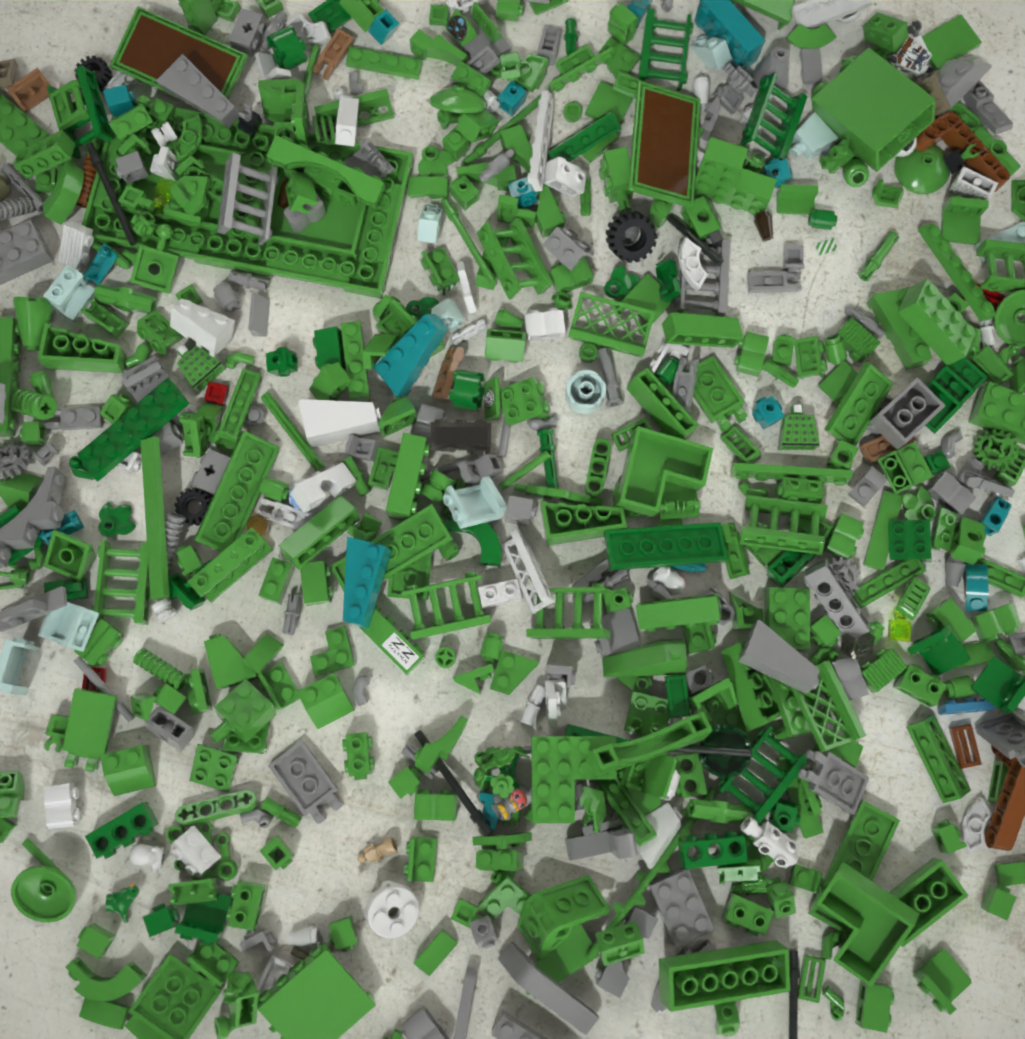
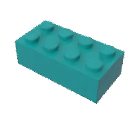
M700 0L694 21L697 27L702 29L707 36L726 39L732 57L731 65L735 69L740 66L743 70H746L757 62L765 39L730 0Z

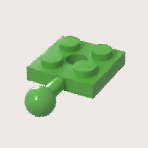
M161 224L157 228L159 239L156 249L139 245L130 282L170 294L179 256L164 252L166 240L173 234V230L168 224ZM152 264H158L160 267V272L157 275H152L149 271V267Z

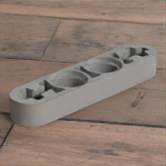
M466 968L453 1039H465L477 974L476 969Z

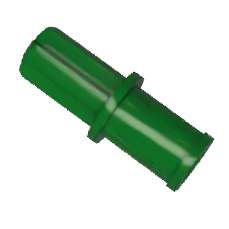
M573 18L565 21L564 40L566 41L567 55L577 50V21Z

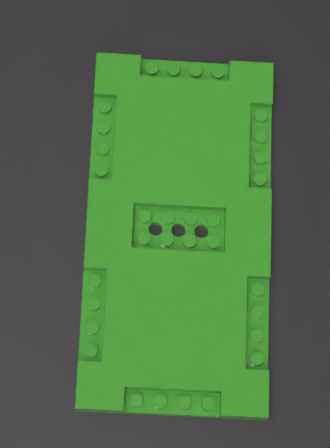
M138 100L134 103V107L140 104ZM175 107V111L168 123L178 139L183 131L182 121L196 115L201 117L204 129L203 139L193 157L196 160L198 158L206 164L208 174L224 182L226 160L232 153L240 155L242 166L266 174L273 166L277 167L279 179L274 191L270 224L272 235L270 240L261 246L258 245L259 235L232 228L225 235L217 233L220 204L209 199V215L201 224L164 215L163 208L171 200L169 187L174 182L150 171L153 156L158 154L161 148L151 130L162 127L163 123L151 118L153 121L151 124L134 133L139 139L143 137L150 144L149 149L152 154L148 156L142 150L139 152L149 177L127 184L123 178L120 179L115 167H118L115 159L121 157L117 149L130 136L128 135L127 138L119 141L111 129L113 140L105 141L101 157L104 162V169L119 200L127 185L145 192L147 195L145 198L153 201V205L157 207L152 214L157 227L150 236L147 234L145 236L137 234L133 230L134 224L130 221L138 211L142 213L146 210L140 207L138 211L121 205L137 241L136 245L131 246L99 174L96 172L82 222L83 226L93 229V242L96 241L101 245L105 243L117 248L125 246L139 249L141 244L156 249L159 239L157 228L161 224H168L171 226L173 234L166 240L164 252L192 259L195 263L266 277L275 275L342 288L345 292L382 299L403 199L407 192L414 161L413 153L375 146L395 169L382 179L385 189L376 209L358 202L357 199L355 206L350 204L344 205L338 199L333 197L327 198L315 190L324 204L326 214L319 221L310 223L303 231L294 233L285 219L283 213L285 208L277 205L281 184L286 179L284 169L269 163L266 157L275 138L274 126L261 124L252 137L238 129L239 119L227 128L205 113ZM308 133V147H310L311 151L316 153L318 151L323 152L329 156V159L334 161L338 159L344 162L361 148L359 142H355V146L338 144L317 146L315 134ZM320 135V141H324L322 135ZM178 139L173 142L169 141L167 142L166 146H164L168 147L171 150V152L175 155V157L176 154L171 145L178 141ZM306 167L294 168L293 170L303 173ZM241 173L238 175L237 181L240 184L265 191V181L259 179L249 181V176ZM343 182L340 189L354 194L348 185ZM238 191L235 194L237 202L262 209L263 199L254 196L245 199L243 197L245 193ZM239 210L233 211V218L236 221L260 227L261 217L252 214L240 216Z

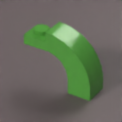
M72 159L57 165V182L52 193L42 204L44 217L60 225L64 223L74 209L83 186L84 170L79 168Z
M79 957L72 960L65 967L69 971V976L73 980L80 982L74 990L83 997L95 1001H111L120 998L136 988L147 977L134 961L128 963L115 977L111 978L96 975Z

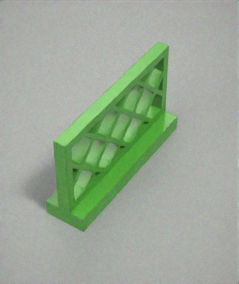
M580 292L568 339L593 343L602 348L607 347L610 350L643 358L655 311ZM582 299H591L594 307L584 311L581 305ZM604 303L610 304L613 310L603 316L599 309V306ZM623 308L628 309L632 315L624 321L621 320L617 313ZM597 309L601 318L591 323L587 313ZM615 313L620 323L610 328L606 318ZM641 313L650 315L648 323L643 326L640 325L636 318ZM585 316L589 325L585 328L575 327L577 319ZM634 319L639 328L629 333L624 323ZM603 320L608 330L598 333L594 325ZM622 325L627 335L617 338L612 330ZM639 330L644 336L642 344L634 342L631 337L632 334Z
M830 660L815 665L820 670L818 674L820 681L816 687L815 694L810 691L805 694L791 687L821 752L854 743L866 736ZM820 690L823 691L827 701L819 697ZM805 695L813 699L811 706L806 704L804 700ZM817 702L825 706L824 713L816 709ZM829 710H832L836 720L828 716ZM814 714L822 718L821 725L815 723L813 719ZM826 722L834 725L833 732L825 728ZM839 729L842 730L846 739L837 735ZM823 734L831 738L830 745L826 746Z

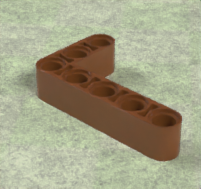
M947 112L940 116L917 136L916 149L919 151H926L941 140L953 152L960 148L965 152L969 145L976 144L971 148V153L976 154L980 152V155L975 158H968V161L964 162L967 168L997 182L998 185L994 192H997L1010 179L1008 170L958 115L953 112Z
M991 745L992 752L1009 769L985 835V842L988 848L1011 851L1025 816V768L1020 765L1016 757L1009 759Z

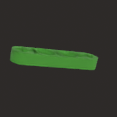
M243 790L183 805L177 809L175 818L181 826L189 827L251 811L256 808L258 799L253 791ZM246 797L251 798V800H249V804L244 803L246 801ZM231 801L232 807L229 810H222L223 803ZM204 807H212L210 814L206 816L201 815ZM188 812L189 815L187 816V819L184 820L182 817H184L185 813Z

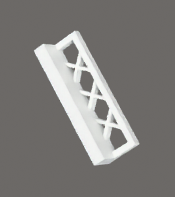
M808 0L792 8L796 24L813 29L824 23L826 24L872 6V0Z
M518 529L510 532L513 539L502 546L531 611L536 613L555 602L525 535ZM516 545L518 549L517 555L512 554L510 551V547ZM521 559L526 567L525 572L518 569ZM528 576L532 580L533 588L526 587L525 583ZM535 593L538 594L542 601L537 605L533 602Z

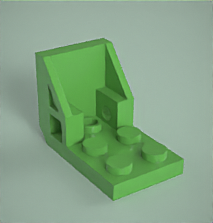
M298 79L258 80L264 118L274 123L291 122L292 126H295L296 129L294 131L295 143L308 146L309 110L304 82Z
M729 678L721 679L689 697L690 711L693 715L704 712L711 727L714 725L734 726L744 732L751 744L755 742L751 732H747L743 718L736 708L738 702Z
M587 875L535 892L527 899L517 927L535 958L540 960L545 958L569 937L574 925L606 915L611 908L591 877Z

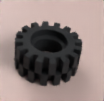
M86 56V61L82 58L80 60L82 64L77 63V68L82 65L91 71H100V75L96 80L99 90L103 93V88L106 87L113 77L107 63L100 57L97 59L96 56H92V59ZM75 68V70H74L75 73H76V74H75V77H76V79H77L78 76H77V72H76V68Z
M188 488L185 493L183 491L180 493V497L177 496V503L174 504L176 507L175 512L185 517V523L199 526L212 499L201 489L192 488L190 490ZM192 500H199L202 504L201 510L196 514H190L187 510V505Z

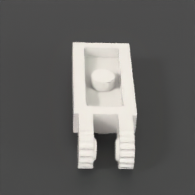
M262 498L261 503L264 506L274 508L272 514L266 513L263 510H257L256 512L258 516L296 531L314 517L310 513H303L299 509Z

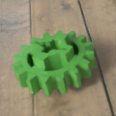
M993 429L991 434L985 431L984 437L979 435L978 441L974 442L973 454L976 455L975 458L981 461L984 466L988 465V470L996 467V470L999 471L1000 466L1007 469L1008 463L1013 465L1014 458H1018L1017 451H1019V445L1016 444L1017 439H1011L1012 433L1005 435L1003 429L1000 433H997L996 429Z

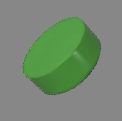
M575 102L566 104L563 110L564 118L568 122L580 120L582 115L581 106Z
M585 343L580 347L579 358L583 362L592 363L597 359L598 348L595 344Z

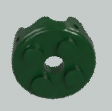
M730 725L712 726L713 731L704 740L700 741V745L729 746L752 749L751 742L744 732ZM698 754L701 764L711 774L721 778H733L742 774L748 768L752 757L729 756L724 758L722 755Z

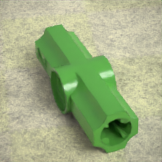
M983 126L974 132L978 139L1008 170L1010 176L1021 167L1007 152V145L1001 140H996Z
M98 284L94 290L95 301L114 305L123 311L131 312V310L149 314L156 309L157 299L155 297L137 293L127 287L115 288Z
M690 799L687 804L688 817L708 819L710 822L742 824L752 814L747 806L732 805L724 801Z

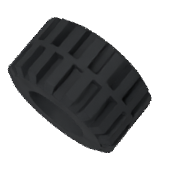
M626 210V213L620 212V216H614L612 218L614 220L613 223L609 222L607 225L609 230H606L605 233L608 236L606 242L609 244V249L620 260H626L628 263H632L633 260L640 262V258L646 259V254L653 252L652 246L656 247L657 243L654 241V239H657L656 227L649 218L638 211ZM630 227H639V240L634 245L624 246L622 244L624 232Z

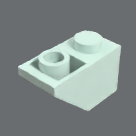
M702 35L696 39L695 43L690 45L691 49L708 68L719 70L732 61L726 39Z
M434 204L424 205L418 222L417 241L437 242L443 208H439Z
M447 298L432 308L431 314H436L449 331L458 329L460 324L465 322L459 306L454 300Z

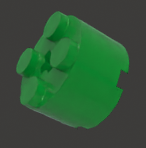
M292 25L286 26L266 37L269 49H273L274 54L272 56L278 67L291 70L307 61L304 53L306 50L305 43L302 39L299 40L297 38L296 31Z
M461 369L454 371V389L451 388L449 393L452 407L468 411H479L478 408H481L485 387L481 385V381L485 382L484 373Z

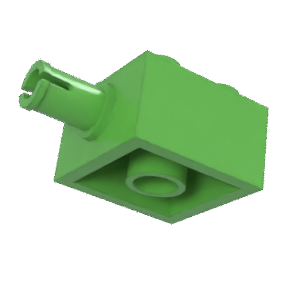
M627 147L604 151L603 159L600 160L601 168H599L600 179L604 180L605 184L603 186L604 195L609 198L610 203L618 202L620 212H624V209L625 211L631 210L629 199H632L633 192L628 191L630 158Z
M245 679L214 706L217 716L223 722L210 732L209 736L219 744L232 731L247 743L277 715L275 707Z

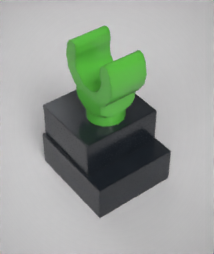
M976 144L969 145L965 152L960 148L943 158L951 174L963 168L961 164L968 161V158H975L980 155V152L976 154L971 153V148Z

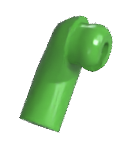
M242 352L233 353L226 357L225 366L229 369H234L236 364L240 362L252 365L254 356Z

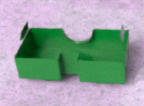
M671 259L666 260L655 268L657 280L662 284V288H659L660 299L666 303L681 294L680 283L676 279L678 275L676 262Z

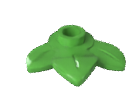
M427 146L423 149L422 160L418 164L419 174L421 177L432 175L433 177L446 178L447 165L454 163V159L447 151H439L435 146ZM432 154L434 157L429 158L428 155Z
M919 487L916 496L907 493L902 495V504L907 509L904 517L907 520L930 519L931 522L935 518L936 510L931 505L932 498L924 487Z

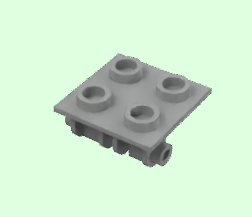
M365 140L360 143V150L344 161L347 164L346 166L352 169L357 167L363 170L364 174L368 176L375 175L381 179L395 170L372 142H366Z

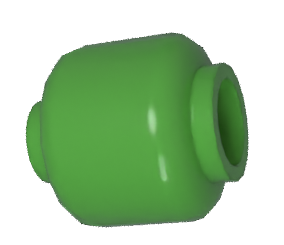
M852 159L844 165L842 175L849 186L860 187L867 182L869 170L862 160Z

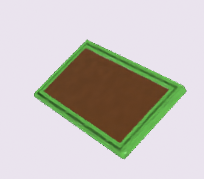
M137 6L110 67L176 97L165 91L156 80L183 54L229 100L246 64L248 55Z
M637 82L628 191L688 208L694 205L701 99L646 82Z

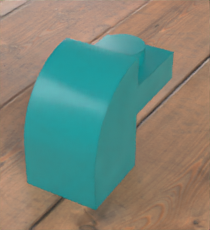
M966 564V611H987V565Z

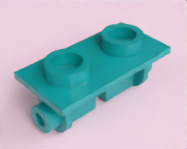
M105 243L98 249L95 258L83 273V279L87 282L92 280L97 285L101 284L118 258V255Z
M76 510L64 514L60 529L39 530V537L42 541L45 540L48 545L53 530L70 535L85 527Z

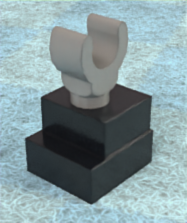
M244 104L243 112L238 113L239 123L237 127L253 137L263 121L258 113L254 112L250 106Z

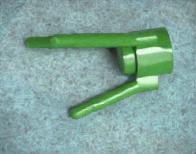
M13 564L7 567L15 570H11V572L0 571V576L9 577L10 582L14 583L0 585V590L23 589L24 585H28L30 582L31 572L26 566Z

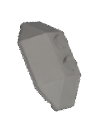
M977 58L948 60L938 70L940 74L938 82L951 108L992 68L991 64ZM947 110V111L941 113L940 115L936 116L935 119H937V118H939L940 116L944 115V114L947 113L949 110Z

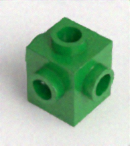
M279 347L276 351L266 353L268 373L278 377H288L290 373L298 372L296 352L288 350L287 347Z
M779 798L776 808L772 807L769 819L773 820L772 825L784 834L792 833L793 828H798L801 816L797 815L800 804Z

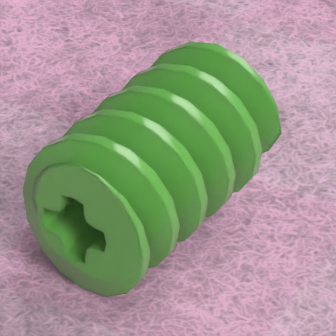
M25 388L18 389L12 396L14 409L24 415L38 418L39 420H48L56 413L57 403L51 396Z

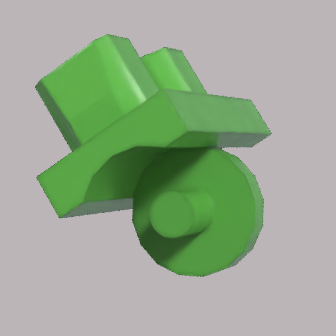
M843 139L838 145L833 146L826 156H822L819 159L822 169H828L829 174H834L844 164L853 159L854 153L849 148V140Z

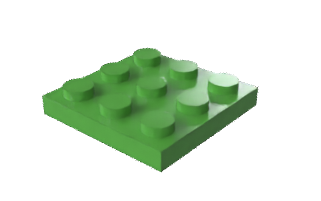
M170 953L128 1012L166 1039H189L223 990L211 985L205 977Z

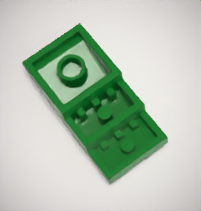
M966 357L945 365L926 386L946 406L925 426L935 434L963 406L988 376Z

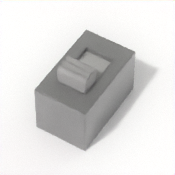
M720 231L710 233L706 239L710 248L720 246L723 240Z

